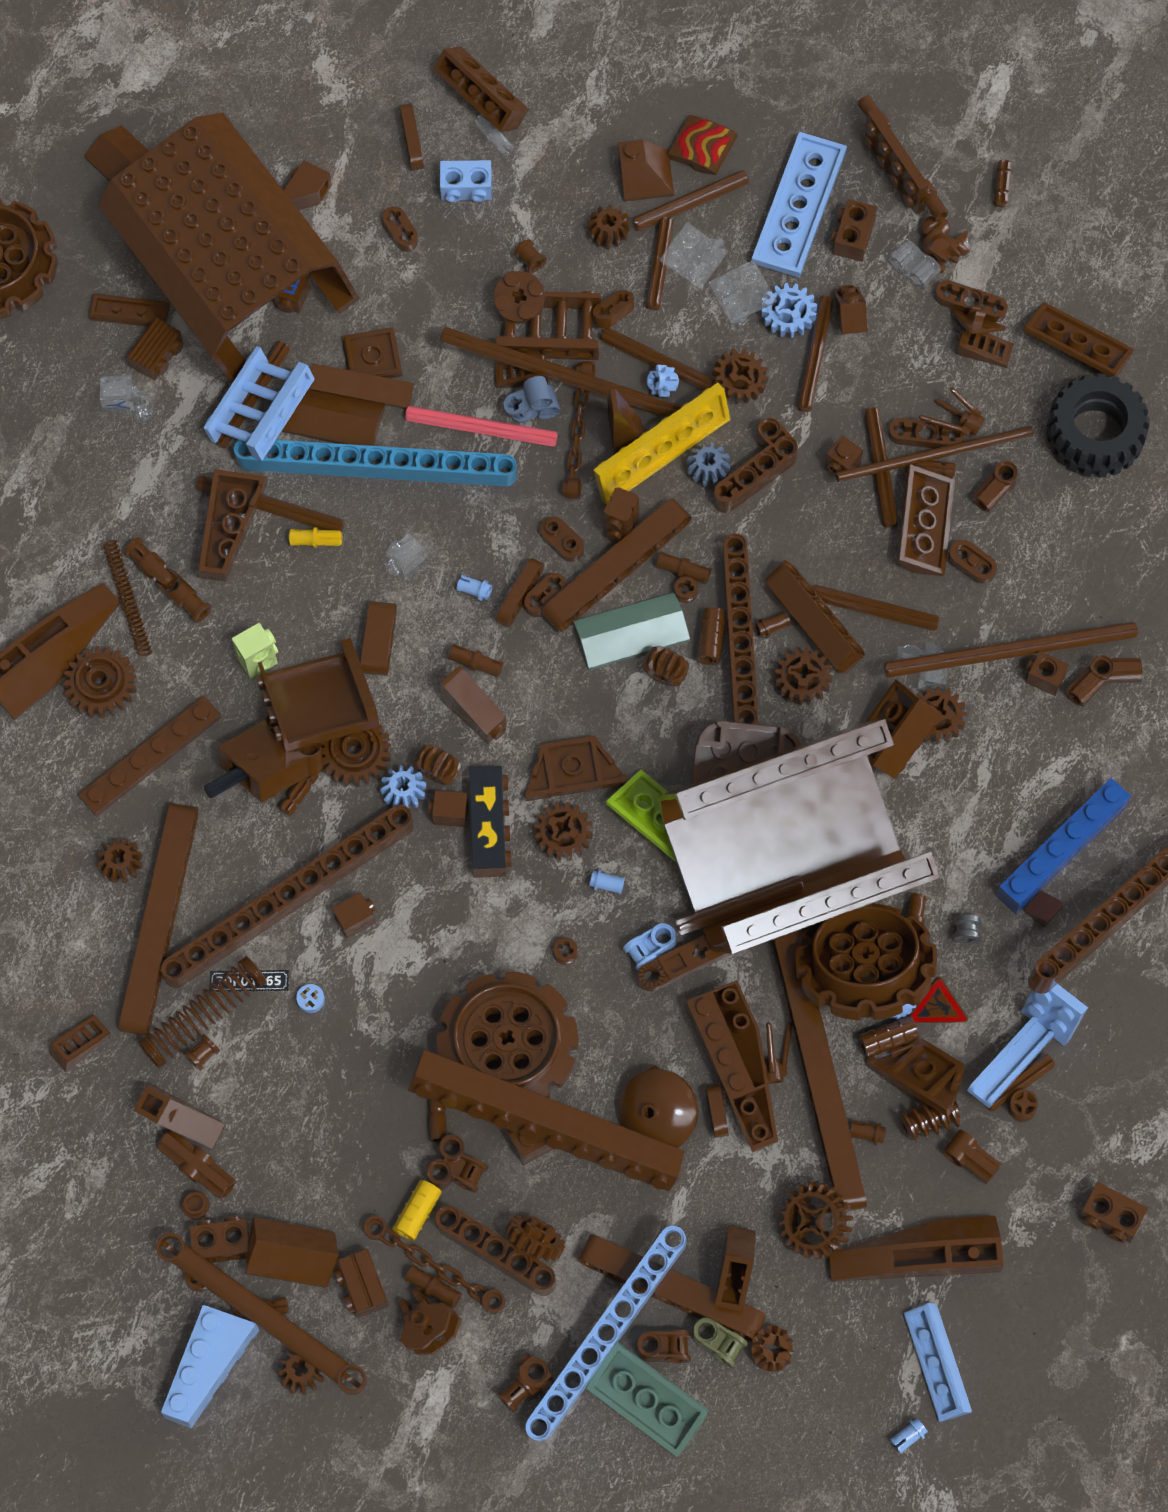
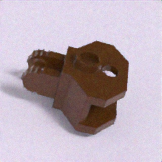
M415 1288L412 1294L418 1305L414 1309L405 1299L398 1302V1305L405 1314L403 1317L405 1325L400 1340L406 1349H413L417 1355H434L456 1337L461 1318L454 1309L444 1303L431 1304L420 1289ZM442 1335V1339L440 1341H435V1339L438 1336Z

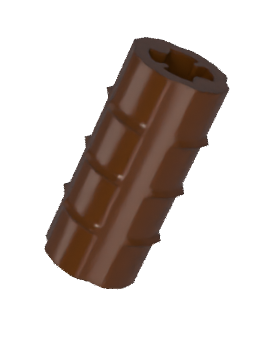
M708 607L703 610L697 661L702 664L717 665L720 663L726 611L723 609Z
M911 1016L900 1020L897 1019L895 1022L887 1025L884 1024L882 1027L874 1030L871 1029V1031L859 1035L861 1047L867 1058L878 1054L881 1055L885 1051L919 1039L917 1027Z

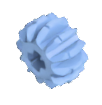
M400 765L398 766L399 772L397 773L390 769L388 771L390 777L382 778L384 786L380 789L381 794L385 795V803H393V807L404 805L408 808V805L412 804L417 808L419 806L417 799L425 798L423 790L427 788L426 782L421 781L423 779L420 772L414 774L412 766L407 771H404L403 766ZM404 785V788L408 786V790L403 791V788H401V791H399L400 786Z

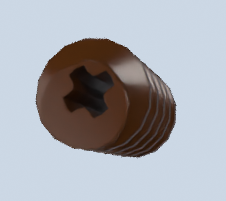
M956 1099L951 1114L948 1117L929 1105L927 1108L924 1103L918 1105V1112L913 1107H909L907 1115L903 1111L898 1113L906 1136L911 1137L916 1143L919 1142V1133H922L926 1139H929L930 1129L936 1135H939L940 1125L946 1131H950L951 1121L957 1128L960 1127L961 1115Z

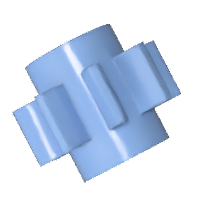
M656 365V371L649 372L647 385L652 390L651 394L659 395V397H669L670 391L677 390L679 378L674 372V367Z

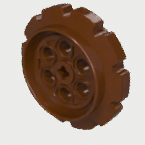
M1 198L0 278L6 277V279L0 281V319L10 317L12 315L11 311L14 308H20L22 311H25L44 296L42 286L52 284L58 267L57 256L55 253H52L57 249V245L47 222H38L37 212L29 206L17 201H12L10 205H3ZM12 238L11 241L4 242L6 239ZM16 259H22L19 262H13Z
M865 905L808 926L802 934V945L796 948V975L798 979H802V990L805 995L818 1007L830 1006L831 1014L850 1020H861V1018L871 1017L873 1020H881L901 1014L905 1004L915 1006L927 995L931 989V977H935L937 974V949L935 944L930 943V932L915 917L904 918L901 916L900 909L888 905Z
M506 972L502 980H497L493 974H488L468 983L465 986L467 995L465 997L453 996L440 1018L441 1025L447 1029L437 1034L438 1055L550 1098L549 1087L556 1086L561 1088L569 1078L575 1065V1059L569 1055V1052L578 1049V1030L575 1018L564 1015L568 1010L566 1000L551 985L546 984L544 987L539 988L536 986V978L534 976L519 972ZM519 1013H524L529 1018L527 1021L519 1023L514 1020V1017ZM491 1014H497L501 1017L497 1023H489L486 1020ZM533 1036H539L543 1041L541 1044L533 1046L528 1043V1040ZM478 1037H483L487 1040V1043L482 1047L473 1045L474 1039ZM509 1037L512 1038L513 1044L508 1042L506 1045H503V1040L507 1041ZM521 1059L529 1062L528 1067L525 1069H518L514 1064ZM492 1060H497L501 1063V1066L496 1070L487 1068L488 1062Z

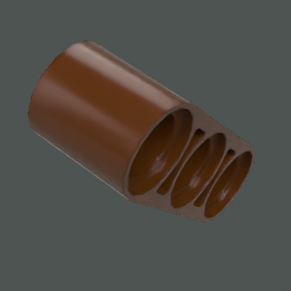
M369 602L360 664L364 674L388 676L397 615L396 603Z

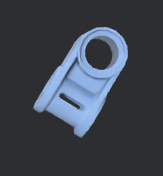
M666 923L658 924L644 934L629 941L623 947V950L631 955L637 964L635 968L639 971L645 963H649L675 949V931ZM662 934H667L671 937L670 941L665 944L659 943L656 939Z

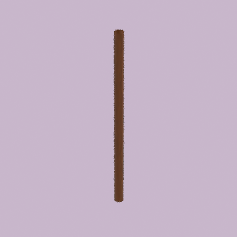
M1028 426L835 473L837 482H843L909 466L910 464L914 465L1031 437L1034 435L1033 428Z

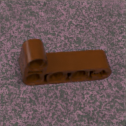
M770 417L759 422L757 442L763 450L715 486L714 506L719 512L729 513L796 463L798 444L776 419ZM766 431H771L774 433V435L766 436L763 433ZM787 449L792 453L782 454L780 451ZM763 464L770 465L772 468L762 469L760 466ZM743 479L750 480L751 483L745 485L742 484L740 481Z

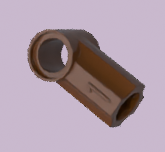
M1002 461L997 464L992 475L972 496V501L978 508L989 513L1007 492L1014 489L1018 476L1017 466L1010 461ZM1005 473L1009 474L1012 478L1003 480L999 475Z
M961 1129L942 1151L949 1161L959 1167H965L985 1184L993 1178L1002 1165L980 1148L979 1143L973 1136Z

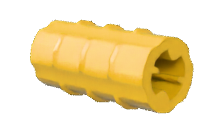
M420 1180L415 1190L412 1191L408 1202L405 1203L403 1211L398 1215L399 1218L392 1229L405 1239L415 1241L425 1221L429 1218L430 1212L436 1206L442 1191L433 1184Z

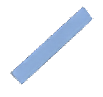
M926 1303L904 1312L939 1422L971 1413L970 1403L937 1305L935 1303Z

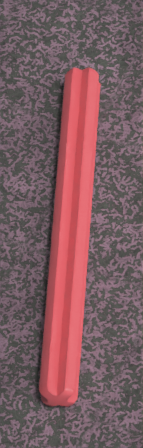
M408 406L405 414L406 420L410 422L547 446H555L558 438L556 431Z

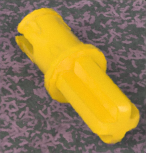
M314 527L313 530L290 529L289 534L290 546L307 545L313 546V548H317L318 545L340 546L343 541L341 531L318 530L317 527Z

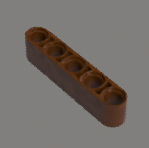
M783 560L765 578L770 589L838 671L847 674L865 656L861 646L793 564Z
M443 1206L437 1211L435 1221L438 1231L442 1235L540 1296H547L555 1290L556 1276L554 1270L548 1265L532 1258L531 1255H527L523 1251H519L513 1243L453 1206ZM447 1215L456 1218V1222L450 1227L441 1224L442 1219ZM470 1230L480 1233L479 1238L475 1241H467L464 1236ZM493 1245H499L504 1249L503 1253L499 1256H491L488 1250ZM517 1260H523L527 1263V1267L523 1271H515L512 1268V1264ZM540 1275H547L551 1278V1282L547 1286H539L535 1281Z

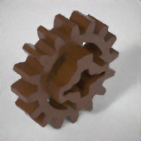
M734 348L731 350L730 355L724 352L721 358L717 359L712 371V376L715 377L712 383L713 385L719 383L724 388L726 400L733 397L735 404H738L740 399H743L745 404H748L751 398L757 400L760 393L764 392L765 385L769 380V377L765 376L768 368L760 366L763 359L755 360L754 352L746 355V350L743 348L741 353L738 354Z
M808 647L804 648L803 653H799V650L794 648L792 656L786 652L784 654L785 661L778 660L777 667L779 669L775 670L774 676L778 679L775 685L776 687H782L780 691L781 696L789 694V702L797 698L799 699V705H802L804 700L807 699L811 705L815 696L822 700V691L829 692L830 685L828 683H832L833 675L829 674L832 667L831 665H825L827 661L826 656L818 658V650L810 654ZM801 674H806V678H801Z
M940 686L936 687L935 692H931L927 687L925 695L918 692V695L931 703L938 710L942 709L941 716L938 718L936 725L926 735L925 742H928L930 738H934L935 744L938 745L941 738L946 743L950 742V735L957 738L959 736L958 729H964L965 722L963 720L967 718V712L963 711L965 702L958 703L959 694L951 696L950 688H947L945 692H941Z
M556 802L554 810L545 807L546 816L538 815V821L541 824H534V831L538 832L535 834V842H541L539 844L540 851L548 849L547 857L550 858L553 854H557L558 861H561L563 855H567L570 861L572 860V853L581 856V847L589 848L587 839H592L593 832L590 831L592 821H586L588 818L587 812L579 814L580 806L576 805L573 809H570L569 802H566L564 808H560V805ZM576 822H578L581 827V834L579 833V830L575 829ZM546 829L552 834L551 841L546 837Z
M523 1214L521 1217L515 1215L514 1218L511 1217L505 1228V1235L509 1236L508 1240L514 1242L515 1247L519 1251L531 1255L534 1259L543 1258L545 1261H549V1259L556 1261L557 1258H560L565 1248V1241L561 1239V1234L555 1233L556 1230L552 1225L540 1221L538 1217L530 1216L528 1218Z

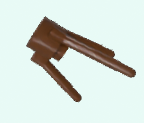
M953 387L950 388V392L971 412L966 410L965 413H962L938 398L935 399V403L961 418L959 424L962 427L925 415H919L920 420L960 432L965 436H968L969 433L975 436L986 419L981 416L982 411L975 408Z
M770 1022L766 1023L768 1059H765L768 1084L781 1083L784 1081L783 1076H787L792 1022L787 1023L781 1064L779 1059L774 1058L772 1024Z

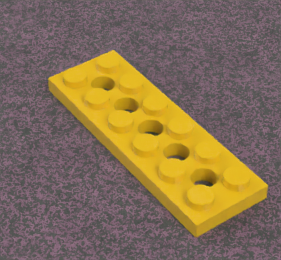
M716 383L711 388L705 389L701 395L691 402L684 404L678 411L664 418L658 425L641 434L638 439L628 446H624L618 453L608 460L601 462L593 469L601 500L607 505L614 489L618 487L627 491L632 490L730 421L724 388L719 383Z

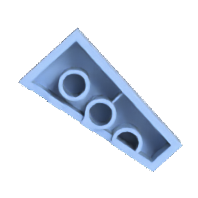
M205 1305L202 1306L161 1411L165 1419L190 1428L193 1427L213 1398L221 1383L223 1384L229 1375L228 1373L236 1361L241 1358L252 1338L254 1339L259 1332L256 1323Z

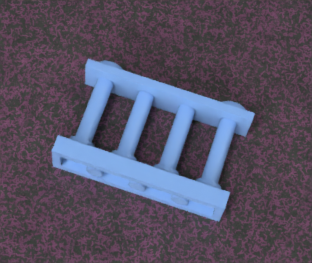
M256 346L252 354L247 357L245 365L214 413L206 421L204 430L211 442L216 443L223 433L246 442L253 458L263 461L315 379L308 365L298 362L294 370H285L269 364L262 349ZM262 372L286 381L278 392L255 384ZM248 393L273 401L266 412L242 404ZM235 413L260 422L252 433L228 425Z

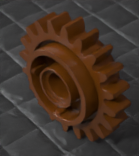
M96 646L95 653L92 654L86 648V657L76 654L78 663L69 662L68 665L72 671H64V676L67 679L63 682L64 689H67L65 695L67 699H71L70 703L73 708L79 706L80 714L85 713L88 709L90 718H93L97 711H99L101 718H104L105 711L108 710L114 716V708L118 707L124 710L123 701L132 702L129 693H136L137 691L133 685L138 682L136 675L133 674L136 672L133 665H129L130 660L127 656L122 658L120 650H117L112 655L109 646L105 649L104 653H101L100 647ZM98 679H106L104 684L94 685Z
M383 725L320 742L323 767H327L325 769L326 775L330 776L334 773L335 783L344 778L346 787L351 780H354L355 786L359 787L361 779L369 785V776L371 775L379 779L378 769L382 771L387 770L386 764L383 761H391V756L387 752L392 751L391 744L387 743L390 740L389 734H382L384 732ZM352 747L361 748V751L357 754H350L348 752Z

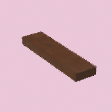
M312 363L311 373L315 379L308 390L407 409L410 406L414 383Z

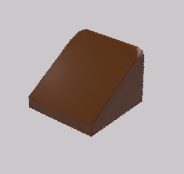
M1040 890L1023 911L1045 928L1062 909L1063 902Z

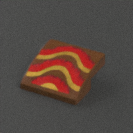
M689 115L670 148L668 156L672 161L691 164L695 171L716 175L738 134L716 122Z

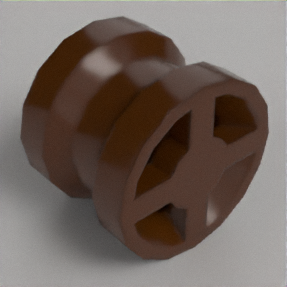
M1029 1090L1015 1092L1008 1106L1011 1117L1019 1122L1031 1120L1038 1108V1099Z

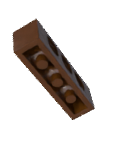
M462 47L445 48L433 67L434 71L500 132L518 129L529 109Z

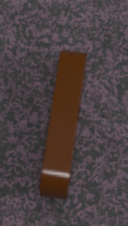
M412 103L400 105V112L411 170L424 169Z
M950 280L942 281L937 285L935 299L941 306L968 313L971 306L966 305L964 300L972 296L979 302L975 307H981L980 312L986 313L984 319L997 323L1006 317L1008 304L1002 297ZM946 290L951 291V294H949L948 297L943 296ZM959 293H961L960 302L956 301ZM983 301L986 302L984 310H982ZM995 306H999L997 313L992 312Z
M906 418L893 420L888 433L890 440L895 444L933 449L961 443L964 441L965 436L960 432L923 420ZM898 427L903 428L904 433L902 436L898 435ZM912 428H916L914 437H911ZM923 429H929L933 432L934 436L931 439L925 440L920 437L919 432ZM939 431H942L941 440H937ZM950 433L955 434V441H950Z
M534 558L528 561L499 609L496 622L508 628L512 625L524 605L525 596L534 588L544 569V563Z

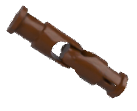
M140 537L128 543L123 552L124 555L128 558L131 557L139 565V570L148 578L157 581L156 583L161 591L179 608H184L191 614L192 620L195 623L203 621L209 615L212 606L209 603H204L196 595V590L178 573L168 569L164 560L156 552H151L143 544V540ZM178 578L180 582L178 588L173 592L166 591L165 589L175 587Z

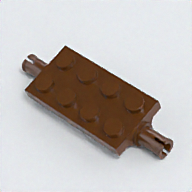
M870 95L859 99L857 105L867 118L865 136L863 137L864 143L869 150L872 149L876 154L879 166L888 172L893 187L899 188L903 194L902 197L908 208L911 207L916 215L925 211V207H927L937 222L946 218L949 211L938 197L929 179H924L890 129L891 123L883 111L879 110Z

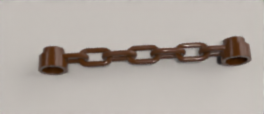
M583 361L582 364L577 365V371L595 377V363ZM578 388L575 394L574 406L577 409V418L572 422L570 435L574 442L573 450L569 452L567 459V470L570 474L569 479L564 480L562 485L563 496H567L568 499H580L581 480L575 477L576 472L581 467L582 460L579 444L584 438L586 427L583 411L587 408L589 402V391ZM579 393L585 395L584 405L582 402L578 404ZM576 423L577 426L582 425L580 436L578 433L575 434ZM572 454L575 458L578 456L577 467L574 464L571 465Z
M371 1216L365 1221L364 1231L369 1239L380 1240L390 1247L398 1246L406 1251V1256L422 1267L429 1265L437 1270L438 1276L452 1286H463L469 1290V1294L474 1300L483 1305L488 1313L498 1314L504 1309L505 1297L499 1290H488L479 1284L471 1285L464 1281L463 1275L449 1265L440 1266L432 1261V1257L427 1251L419 1246H408L400 1241V1236L386 1226L383 1218ZM374 1225L381 1227L380 1232L377 1234L371 1232V1228ZM386 1232L394 1236L391 1238L393 1243L383 1238ZM413 1249L426 1256L422 1259L424 1262L412 1256L415 1254ZM445 1269L458 1276L454 1278L456 1282L443 1275L447 1273ZM478 1289L485 1292L483 1299L475 1295L478 1293ZM491 1299H498L499 1305L491 1307L489 1301Z

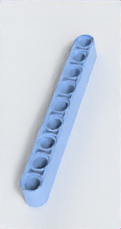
M677 1226L666 1227L658 1236L527 1420L526 1432L530 1438L536 1441H545L552 1436L614 1345L621 1339L685 1249L687 1238L681 1228ZM672 1232L681 1235V1243L676 1247H670L666 1244V1237ZM661 1256L664 1258L665 1264L661 1270L654 1271L650 1268L649 1262L652 1257ZM638 1279H644L648 1283V1289L643 1294H637L633 1291V1283ZM622 1302H627L631 1305V1313L625 1318H621L616 1314V1308ZM604 1326L614 1328V1337L609 1341L600 1339L599 1332ZM588 1349H594L598 1354L597 1361L591 1365L585 1364L582 1359L584 1352ZM573 1372L578 1373L581 1377L580 1385L576 1388H569L566 1385L567 1376ZM555 1396L562 1397L564 1401L563 1409L559 1412H552L549 1408L550 1399ZM537 1420H544L547 1424V1430L541 1436H536L532 1431L533 1423Z

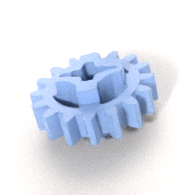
M785 283L784 289H780L776 285L774 293L768 291L766 299L762 301L763 309L761 316L765 318L764 325H772V333L779 330L780 337H784L785 333H789L790 337L794 338V334L797 331L800 335H804V327L811 329L812 321L816 320L817 304L813 303L814 295L807 296V288L805 287L800 291L796 283L793 288H789L788 283ZM777 302L778 306H776L775 310L772 311L774 304ZM804 310H806L805 316L801 318V315L804 313Z

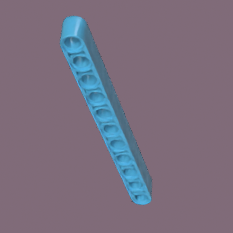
M238 440L234 446L238 466L243 470L489 486H510L516 482L518 477L516 460L507 454L275 440L263 461L253 458L252 454L248 457L241 456L245 452H250L246 442ZM272 453L278 454V456L275 458L267 457ZM297 455H303V456H304V457H303L302 459H300V460H294V459H293V458H294L295 456H297ZM326 456L330 458L329 460L324 462L319 461L321 457ZM348 458L356 459L352 463L344 462ZM373 460L382 461L378 465L371 464ZM401 461L407 462L405 466L400 467L396 465ZM425 463L433 464L430 468L422 467ZM451 465L460 466L455 470H451L448 468ZM478 466L485 467L483 471L474 470ZM503 468L511 469V471L508 473L500 472V470Z

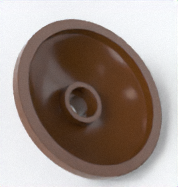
M665 1069L646 1070L634 1076L624 1087L618 1104L619 1121L622 1127L679 1148L687 1142L695 1130L698 1120V1104L692 1088L678 1074ZM650 1107L654 1110L653 1117L648 1115Z

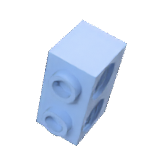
M491 160L440 161L441 200L449 202L492 200ZM452 181L458 182L457 184H449ZM483 181L481 184H475L474 182Z

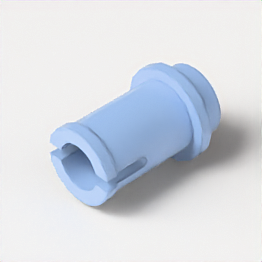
M461 575L457 584V591L477 596L478 600L481 601L483 599L488 600L492 592V585L488 584L486 580L481 582Z
M601 869L599 871L593 870L590 887H594L596 891L599 888L621 894L625 877L602 873Z
M918 1418L914 1421L909 1420L908 1426L893 1438H890L891 1443L896 1446L895 1448L900 1454L919 1438L922 1440L925 1438L924 1435L928 1431Z

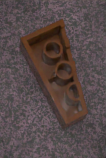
M214 469L198 570L200 578L227 581L267 487L266 476Z

